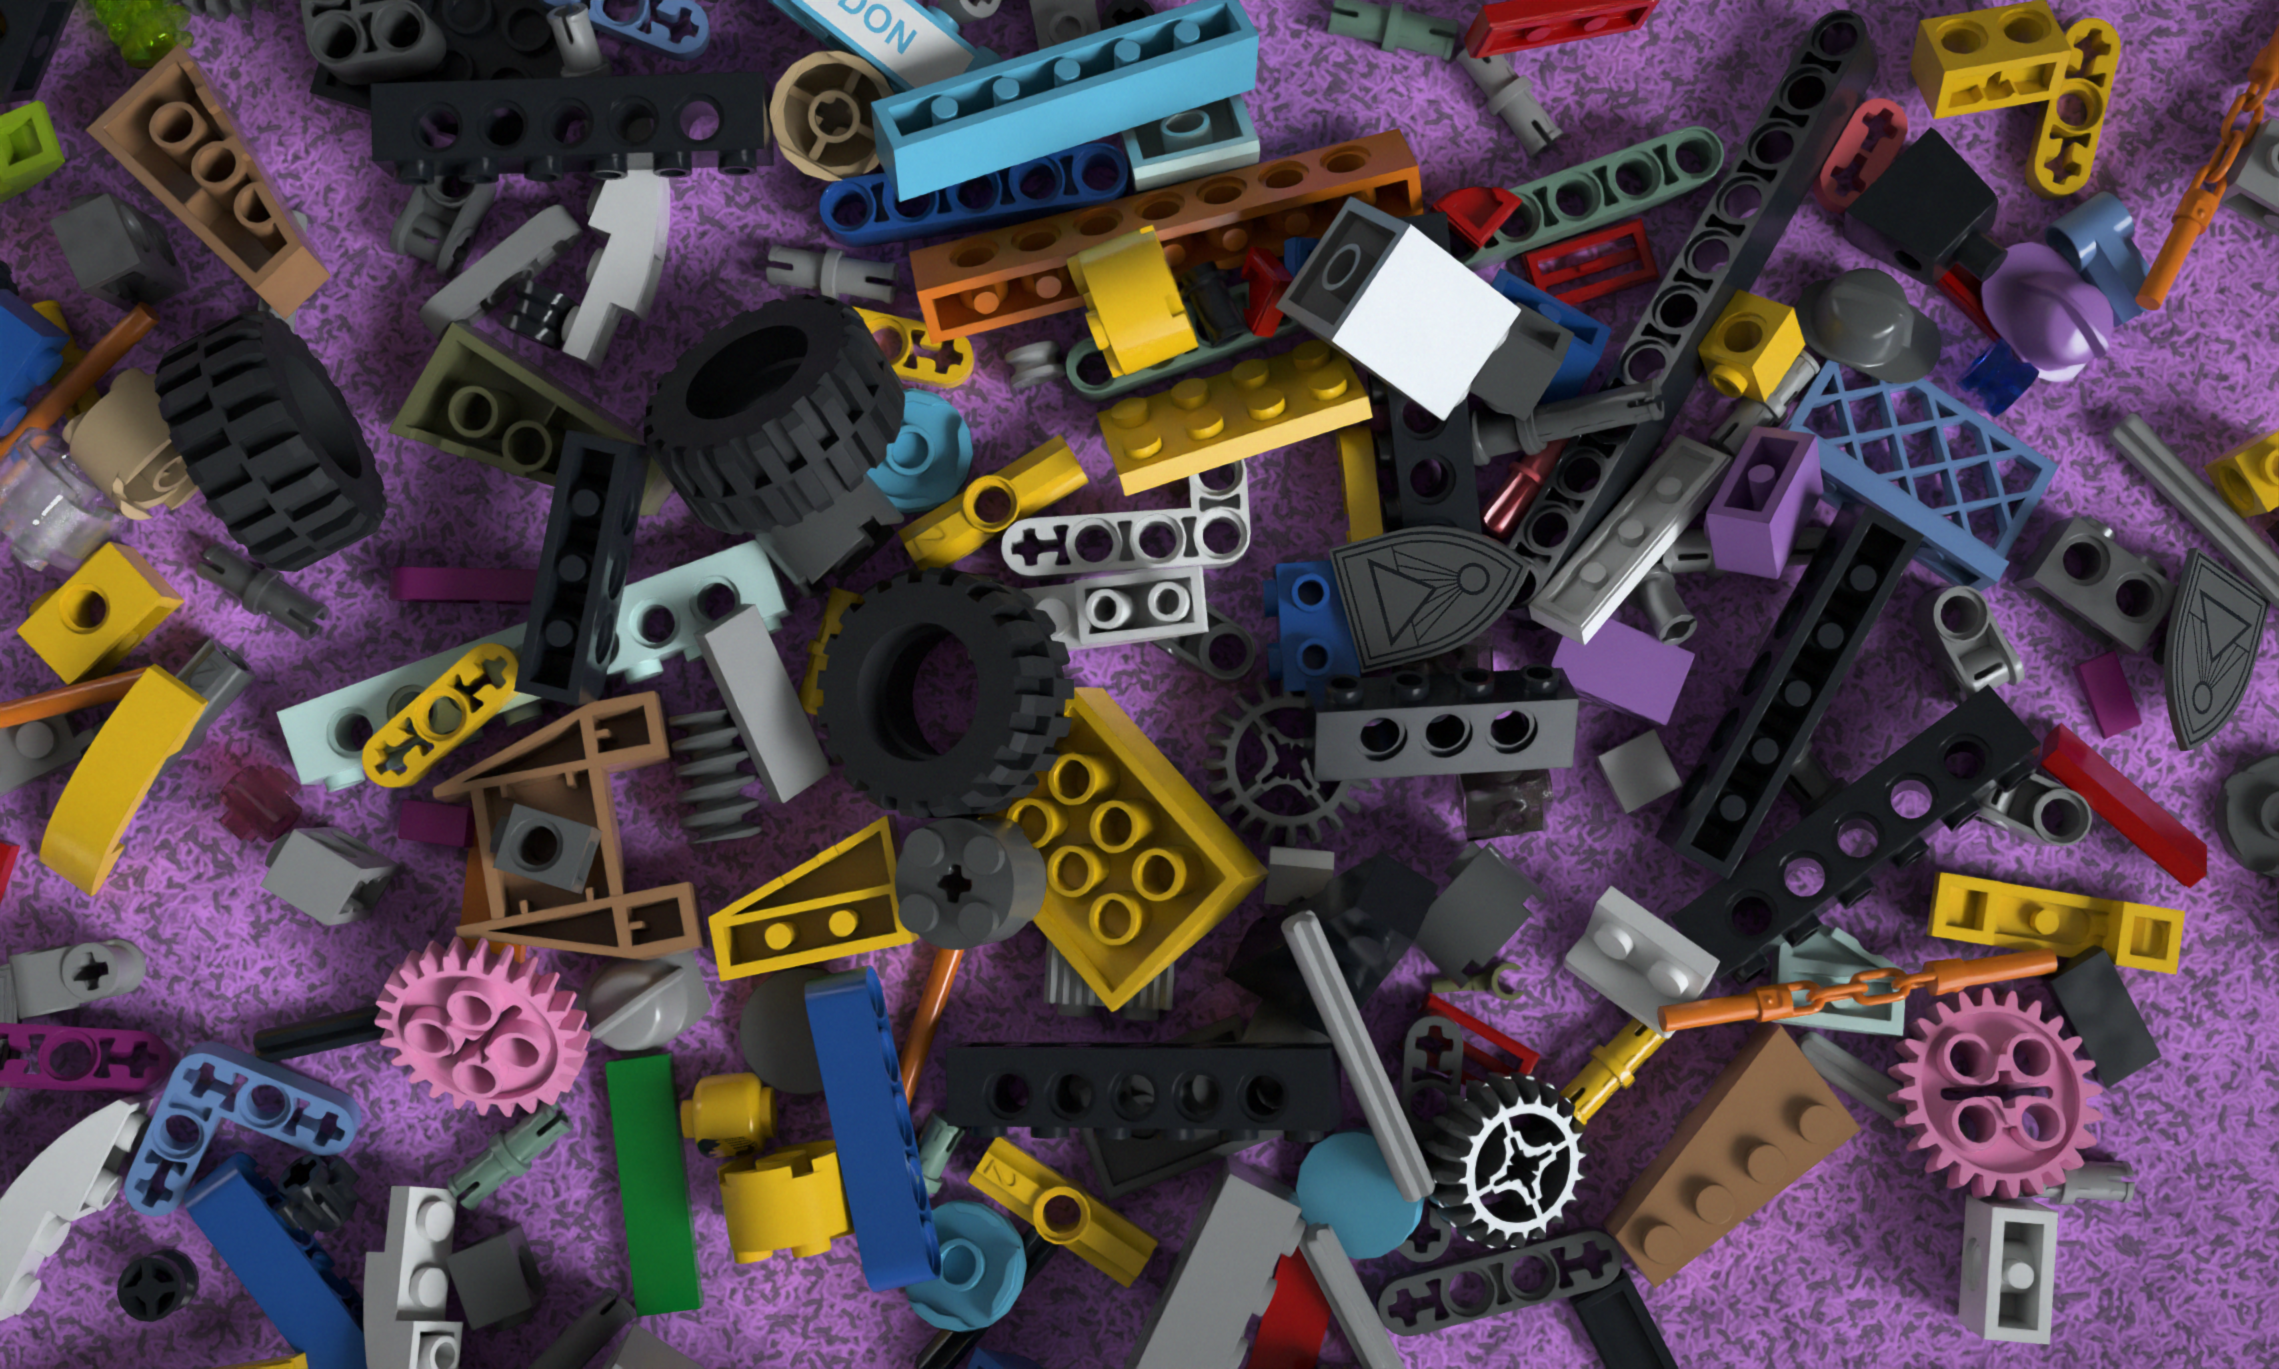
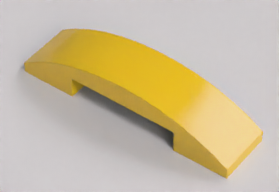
M156 663L149 666L108 718L71 776L47 825L40 848L39 861L90 897L94 896L105 882L123 851L125 845L120 843L119 840L168 757L182 749L209 701Z
M1935 872L1926 935L2024 951L2050 948L2055 953V956L2068 958L2076 956L2095 944L2106 950L2113 965L2177 975L2185 911Z

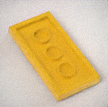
M1323 340L1303 342L1292 351L1268 359L1246 360L1237 364L1230 371L1205 379H1187L1179 382L1170 390L1145 398H1127L1116 403L1111 409L1096 413L1125 496L1373 418L1368 395L1347 357Z

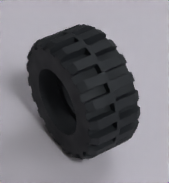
M809 294L793 295L789 301L777 298L763 303L762 308L750 312L747 309L732 317V322L721 329L715 327L702 336L703 341L694 349L688 348L676 359L677 366L671 372H665L657 383V394L649 397L646 405L643 430L647 451L691 512L706 526L730 534L742 535L746 531L757 535L771 532L773 526L782 525L787 528L803 522V516L815 510L818 513L823 512L835 504L833 500L846 490L851 493L863 483V475L870 468L877 469L887 456V445L895 443L900 433L901 420L904 418L905 394L903 393V384L860 314L852 306L829 296L819 294L817 297H813Z
M251 310L244 311L164 353L155 371L157 374L154 380L155 392L161 398L158 406L162 419L169 426L171 432L169 437L176 452L181 454L187 466L186 472L195 486L198 485L207 499L206 504L215 517L223 521L231 537L238 544H243L248 549L249 555L256 561L266 563L267 568L272 570L298 572L377 532L386 516L387 499L382 494L385 489L382 477L376 470V460L371 448L367 446L362 436L363 431L356 417H353L345 403L346 400L338 386L335 387L327 375L328 371L321 361L312 355L306 342L299 334H294L284 320L275 318L274 314L270 312Z
M929 567L926 571L914 568L896 572L891 578V582L879 580L864 590L862 597L865 603H851L840 616L839 622L844 627L839 635L830 634L823 651L824 654L829 655L826 671L818 670L816 689L823 690L824 706L817 707L819 726L829 729L831 739L825 741V746L832 761L847 765L842 771L843 778L855 791H868L866 795L869 802L884 810H898L901 816L915 818H952L978 814H994L1010 807L1012 797L1025 798L1039 784V779L1035 772L1051 771L1060 756V752L1053 748L1057 737H1068L1072 721L1071 717L1064 716L1065 700L1074 699V679H1065L1062 667L1069 664L1071 660L1065 642L1052 641L1050 637L1056 632V625L1048 613L1044 610L1032 609L1034 607L1033 598L1020 588L1005 586L1003 580L947 568ZM954 634L965 645L973 659L978 675L979 696L976 713L969 729L952 749L941 755L926 741L918 727L913 708V689L918 669L928 652L942 639Z

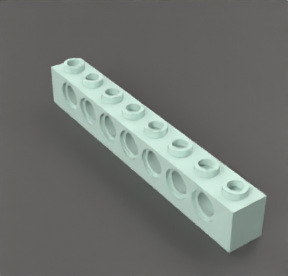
M754 539L625 586L614 636V651L610 657L605 682L621 676H625L627 684L650 679L664 672L661 662L682 654L685 655L687 663L705 659L693 634L714 622L707 613L706 602L709 595L720 587H729L735 597L734 609L744 603L756 604L769 635L782 630L783 626L780 619L795 613L776 563ZM668 608L674 616V630L669 638L655 643L647 631L648 620L655 611ZM527 622L276 712L301 785L325 784L327 792H334L365 781L366 779L362 771L364 770L362 765L363 750H359L354 745L351 737L353 725L359 718L364 716L369 720L374 735L463 656L480 644L496 643L515 649L521 655ZM486 659L482 665L485 667L487 675L491 678L493 684L503 687L507 681L503 678L501 672L508 664L505 660L495 662ZM462 680L457 682L456 687L470 695V686H464ZM519 693L483 726L505 719L507 727L531 722L545 715L541 705L554 700ZM442 697L433 703V716L430 724L440 734L445 735L453 732L461 722V708L454 699ZM410 723L407 729L417 734L413 724ZM482 727L459 747L484 738L485 735ZM418 735L404 747L387 745L385 751L390 757L386 763L387 770L406 767L403 757L415 745H426L428 747L433 744Z

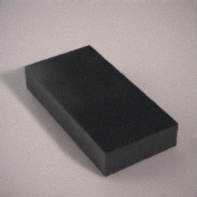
M2094 944L2057 966L2055 973L2044 974L2040 977L2060 1015L2064 1018L2071 1036H2080L2083 1041L2078 1049L2084 1060H2094L2096 1066L2090 1071L2098 1084L2108 1089L2162 1057L2104 948Z
M1624 1268L1619 1271L1618 1276L1610 1284L1568 1298L1605 1369H1679L1634 1283Z

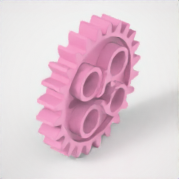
M460 937L453 938L447 951L434 940L429 942L423 954L411 950L403 964H396L386 981L384 989L376 1002V1005L381 1007V1010L374 1020L375 1025L386 1029L379 1041L380 1044L386 1047L398 1048L391 1063L395 1066L411 1065L414 1068L408 1079L411 1084L428 1080L433 1084L429 1094L433 1099L446 1091L453 1094L454 1108L459 1110L466 1100L475 1101L479 1114L483 1116L486 1115L491 1104H497L506 1117L512 1116L517 1103L530 1114L535 1113L540 1100L551 1106L555 1104L560 1091L568 1093L576 1076L579 1075L588 1054L585 1048L591 1037V1032L581 1029L587 1017L586 1011L570 1009L577 996L576 992L567 990L557 992L554 989L560 977L558 972L540 976L534 972L539 958L533 956L522 964L514 961V947L509 944L502 950L500 955L491 953L490 945L486 938H480L475 950H468ZM504 1011L503 1014H502V1016H501V1018H500V1020H499L498 1018H499L501 1012Z
M1983 988L1975 992L1972 1001L1962 991L1948 998V1007L1939 1001L1926 1008L1928 1020L1920 1017L1907 1025L1908 1030L1916 1040L1905 1039L1895 1044L1894 1049L1908 1062L1888 1068L1889 1075L1904 1082L1903 1089L1887 1095L1888 1101L1906 1105L1908 1112L1893 1123L1897 1128L1913 1127L1917 1134L1909 1142L1906 1149L1909 1152L1927 1148L1931 1155L1926 1163L1925 1171L1931 1173L1948 1167L1950 1170L1947 1187L1950 1189L1962 1187L1971 1179L1973 1198L1977 1199L1990 1196L1994 1188L2000 1201L2018 1198L2019 1190L2028 1198L2044 1193L2043 1183L2048 1187L2065 1183L2066 1177L2063 1169L2070 1171L2080 1168L2085 1164L2075 1148L2084 1149L2097 1143L2096 1138L2083 1128L2084 1124L2103 1120L2102 1113L2086 1106L2087 1098L2103 1093L2102 1087L2084 1083L2082 1074L2094 1068L2096 1064L2094 1060L2076 1061L2072 1054L2083 1041L2082 1038L2076 1036L2063 1041L2058 1033L2064 1018L2059 1015L2046 1022L2039 1020L2041 1002L2038 1000L2028 1003L2021 1010H2018V999L2015 991L2002 994L1996 1003L1990 988ZM2015 1047L2024 1051L2028 1057L2030 1064L2028 1075L2021 1072L2015 1065L2013 1059ZM1952 1048L1961 1052L1966 1058L1968 1064V1074L1966 1077L1959 1074L1952 1066L1950 1060ZM1987 1086L1993 1092L2042 1087L2048 1091L2049 1095L2048 1098L2021 1095L2002 1102L2001 1098L1997 1096L1972 1097L1964 1100H1944L1940 1092L1941 1090L1971 1092ZM2024 1111L2032 1115L2037 1122L2039 1128L2037 1140L2031 1138L2023 1128L2022 1114ZM1961 1112L1968 1115L1975 1123L1977 1132L1974 1142L1967 1139L1960 1131L1958 1120Z

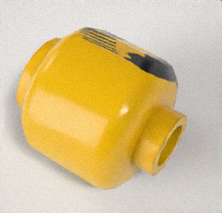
M750 1072L702 1077L694 1089L693 1099L682 1101L681 1126L684 1138H695L700 1153L706 1158L717 1159L760 1154L764 1150L768 1138H776L778 1110L774 1087H765L763 1081L756 1074Z

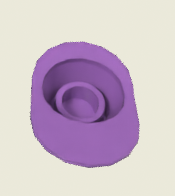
M2034 242L2013 244L2006 248L2008 256L2000 268L1981 284L1980 293L1983 311L1996 332L2019 357L2024 366L2037 378L2051 382L2072 380L2088 361L2103 357L2111 350L2108 342L2114 324L2113 310L2108 298L2096 286L2086 283L2069 262L2051 247Z

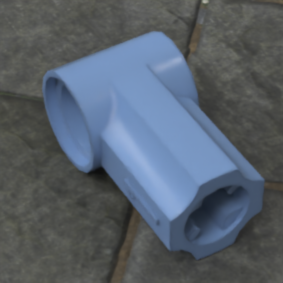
M2103 191L2049 224L2045 228L2044 237L2049 247L2056 245L2062 256L2086 283L2096 286L2108 298L2113 310V324L2115 328L2147 310L2136 303L2135 297L2151 268L2132 241L2135 227L2127 208L2113 194Z

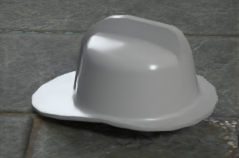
M693 951L646 961L613 957L583 984L577 1001V1009L587 1013L585 1020L589 1024L587 1031L591 1032V1037L599 1039L604 1045L614 1048L623 1058L649 1055L656 1052L698 1022L712 1007V1002Z

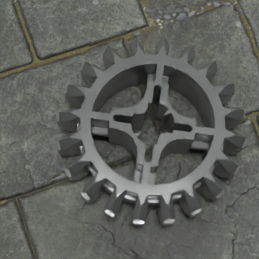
M1281 677L1279 682L1280 696L1272 697L1266 681L1260 680L1255 683V691L1260 702L1252 705L1245 694L1237 692L1233 696V701L1243 714L1236 719L1229 712L1220 710L1215 716L1220 724L1230 729L1227 737L1216 733H1208L1206 735L1205 743L1213 747L1223 748L1222 758L1210 757L1203 759L1202 768L1205 770L1222 768L1224 779L1208 784L1206 786L1207 792L1213 795L1227 789L1232 799L1223 803L1218 809L1222 817L1231 815L1238 807L1246 813L1236 827L1239 833L1245 835L1251 829L1255 820L1263 823L1259 834V842L1261 844L1269 845L1271 843L1275 827L1284 828L1283 841L1285 847H1296L1298 840L1296 828L1305 827L1307 837L1312 844L1320 843L1322 836L1317 822L1325 819L1333 831L1340 832L1344 829V824L1334 812L1335 809L1341 805L1348 812L1358 814L1362 806L1357 800L1347 796L1350 787L1369 791L1372 781L1369 779L1337 781L1327 797L1320 788V784L1314 782L1305 753H1303L1304 757L1298 762V766L1302 771V778L1309 786L1308 789L1299 778L1290 781L1289 773H1285L1283 779L1273 776L1263 784L1261 780L1273 771L1272 767L1278 762V757L1274 752L1276 748L1270 742L1267 735H1270L1278 746L1287 744L1288 751H1291L1294 745L1299 749L1303 748L1304 737L1301 739L1285 737L1275 726H1272L1264 714L1278 709H1295L1305 712V691L1302 692L1301 696L1293 695V691L1284 692ZM1249 726L1264 749L1265 761L1258 773L1241 786L1236 773L1235 757L1239 740ZM1278 784H1286L1293 787L1306 800L1312 810L1291 816L1276 815L1260 808L1253 801Z
M1488 1072L1485 1083L1479 1080H1466V1097L1463 1098L1459 1095L1447 1096L1451 1109L1447 1117H1431L1436 1127L1439 1128L1436 1139L1422 1141L1427 1151L1433 1154V1159L1426 1163L1435 1183V1189L1429 1195L1430 1201L1438 1205L1436 1213L1442 1221L1457 1229V1234L1472 1242L1476 1240L1489 1248L1496 1247L1501 1249L1504 1244L1510 1247L1524 1248L1528 1236L1533 1239L1546 1238L1547 1221L1554 1224L1565 1223L1561 1212L1565 1202H1580L1572 1189L1576 1180L1588 1178L1583 1168L1578 1166L1579 1160L1591 1152L1584 1142L1578 1140L1587 1127L1574 1118L1573 1113L1576 1106L1571 1104L1568 1098L1559 1095V1091L1555 1090L1552 1084L1541 1079L1534 1080L1533 1077L1522 1072H1510L1509 1075L1501 1072ZM1519 1114H1526L1531 1124L1524 1128L1518 1126L1511 1127L1509 1118ZM1487 1192L1495 1195L1500 1192L1503 1200L1483 1205L1479 1197Z

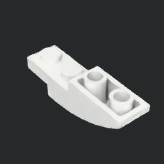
M639 118L633 121L627 128L626 140L638 142L648 137L653 129L654 120L651 118ZM653 169L628 170V177L624 179L600 180L594 186L588 200L587 215L590 216L588 225L601 238L608 240L605 249L600 247L594 252L586 272V282L590 284L581 307L576 305L568 313L561 337L566 342L562 352L574 361L598 371L622 314L646 323L658 289L666 255L670 224L669 178L654 175Z
M1202 566L1075 580L1074 583L1021 589L1033 598L1034 607L1032 609L1044 610L1048 613L1056 625V632L1050 637L1052 641L1065 642L1067 651L1209 632ZM968 651V659L973 660Z
M146 1093L136 1094L119 1099L89 1115L62 1134L39 1154L11 1184L0 1199V1321L15 1314L23 1313L32 1303L41 1286V1280L36 1278L35 1275L44 1257L53 1255L64 1242L70 1230V1222L92 1214L97 1210L102 1211L112 1202L123 1180V1177L116 1172L126 1153H133L142 1144L152 1121L146 1114L154 1097Z
M391 1186L385 1251L366 1252L363 1326L367 1369L459 1368L463 1322L445 1321L450 1274L445 1257L452 1253L457 1197L453 1196L450 1189Z

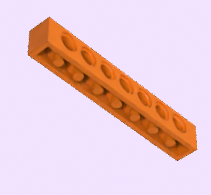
M1397 128L910 251L909 256L916 292L931 344L1087 306L1083 295L1080 296L1066 259L1077 255L1080 251L1150 224L1154 226L1167 258L1165 261L1168 263L1173 278L1178 283L1181 282L1180 277L1186 271L1207 261H1215L1218 269L1229 270L1244 266L1250 246L1267 248L1277 258L1284 256L1285 240L1293 237L1321 239L1350 196L1396 218L1423 215L1424 208L1419 166L1400 129Z

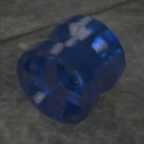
M1999 337L1973 360L1957 378L1955 384L1965 393L1975 392L1982 398L1984 410L1994 418L2009 408L2031 386L2040 371L2030 362H2019L2011 355V345L2002 337Z

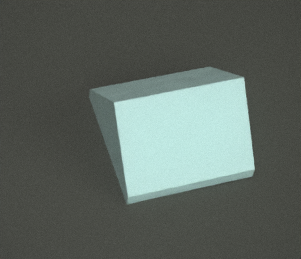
M1241 93L1120 132L1134 195L1259 163V139Z

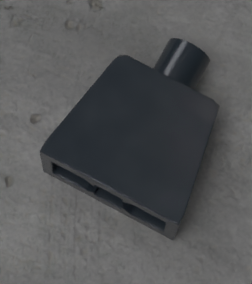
M1932 127L1845 210L1843 237L1851 245L1924 285L1936 284L1956 263L1978 280L1984 282L2000 268L2008 256V251L1987 235L1995 222L1999 202L1996 194L1939 132Z

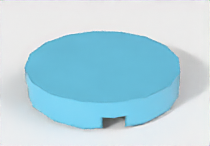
M915 388L903 390L905 394L904 418L901 420L900 433L896 442L887 445V456L877 469L870 468L867 471V474L902 514L906 515L931 512L953 499L967 482L974 458L971 432L958 410L938 394Z
M1359 1127L1339 1130L1314 1145L1300 1165L1296 1192L1302 1207L1301 1216L1306 1221L1307 1226L1316 1222L1331 1225L1345 1253L1350 1258L1366 1259L1383 1256L1404 1243L1421 1220L1425 1197L1420 1198L1416 1202H1406L1402 1198L1372 1130L1369 1128Z
M961 1199L946 1202V1204L940 1205L932 1211L941 1253V1276L936 1280L905 1286V1291L910 1298L907 1300L914 1312L934 1327L959 1332L989 1327L1010 1311L1022 1291L1027 1267L1023 1240L1010 1219L990 1205Z

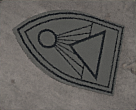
M1442 525L1416 526L1328 549L1362 673L1433 657L1471 641L1490 627L1511 604L1523 585L1532 564L1515 550L1493 538L1475 531Z
M2198 548L2188 549L2170 616L2166 642L2159 644L2153 652L2154 662L2164 668L2168 713L2180 751H2190L2203 745L2213 738L2234 715L2248 688L2271 604L2260 591Z

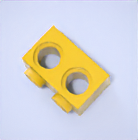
M2035 0L1920 20L1910 66L1912 75L1934 120L2058 98L2072 49L2046 0Z

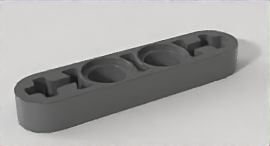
M1435 1009L1424 1010L1412 1016L1405 1026L1402 1041L1399 1104L1420 1151H1427L1422 1141L1436 1139L1439 1128L1436 1127L1433 1120L1419 1119L1413 1114L1410 1106L1413 1096L1419 1090L1429 1087L1439 1089L1445 1094L1446 1098L1447 1096H1460L1462 1034L1453 1018L1445 1012ZM1429 1026H1439L1442 1036L1450 1039L1449 1045H1440L1437 1050L1438 1071L1442 1072L1450 1069V1076L1448 1078L1431 1072L1412 1075L1413 1067L1426 1071V1051L1422 1044L1415 1043L1416 1037L1427 1036ZM1448 1099L1446 1109L1441 1115L1447 1117L1451 1111ZM1429 1196L1425 1197L1427 1199V1217L1430 1227L1438 1229L1437 1233L1427 1234L1425 1244L1421 1245L1414 1244L1410 1234L1405 1242L1397 1247L1399 1252L1406 1258L1420 1263L1429 1262L1440 1257L1447 1249L1451 1238L1452 1226L1442 1221L1436 1213L1438 1205L1431 1202Z
M1593 1226L1578 1227L1547 1235L1545 1239L1527 1240L1524 1248L1510 1247L1508 1245L1501 1249L1496 1248L1396 1274L1386 1279L1379 1287L1376 1296V1309L1383 1325L1392 1333L1403 1337L1416 1336L1602 1288L1610 1284L1618 1276L1622 1265L1621 1251L1617 1243L1602 1229ZM1587 1241H1592L1598 1250H1607V1257L1598 1260L1599 1271L1589 1273L1583 1264L1564 1267L1570 1279L1559 1283V1267L1550 1253L1551 1249L1560 1247V1255L1564 1260L1583 1255V1243ZM1533 1255L1539 1257L1546 1266L1544 1281L1538 1287L1530 1290H1524L1514 1285L1511 1279V1270L1514 1263L1524 1256ZM1472 1271L1479 1274L1484 1280L1485 1290L1478 1302L1472 1305L1463 1306L1457 1304L1451 1299L1449 1294L1451 1281L1461 1272ZM1438 1278V1295L1447 1310L1445 1313L1435 1315L1433 1302L1414 1307L1413 1313L1415 1318L1409 1321H1403L1399 1312L1393 1311L1388 1313V1306L1397 1302L1396 1291L1408 1289L1412 1298L1432 1295L1426 1282Z

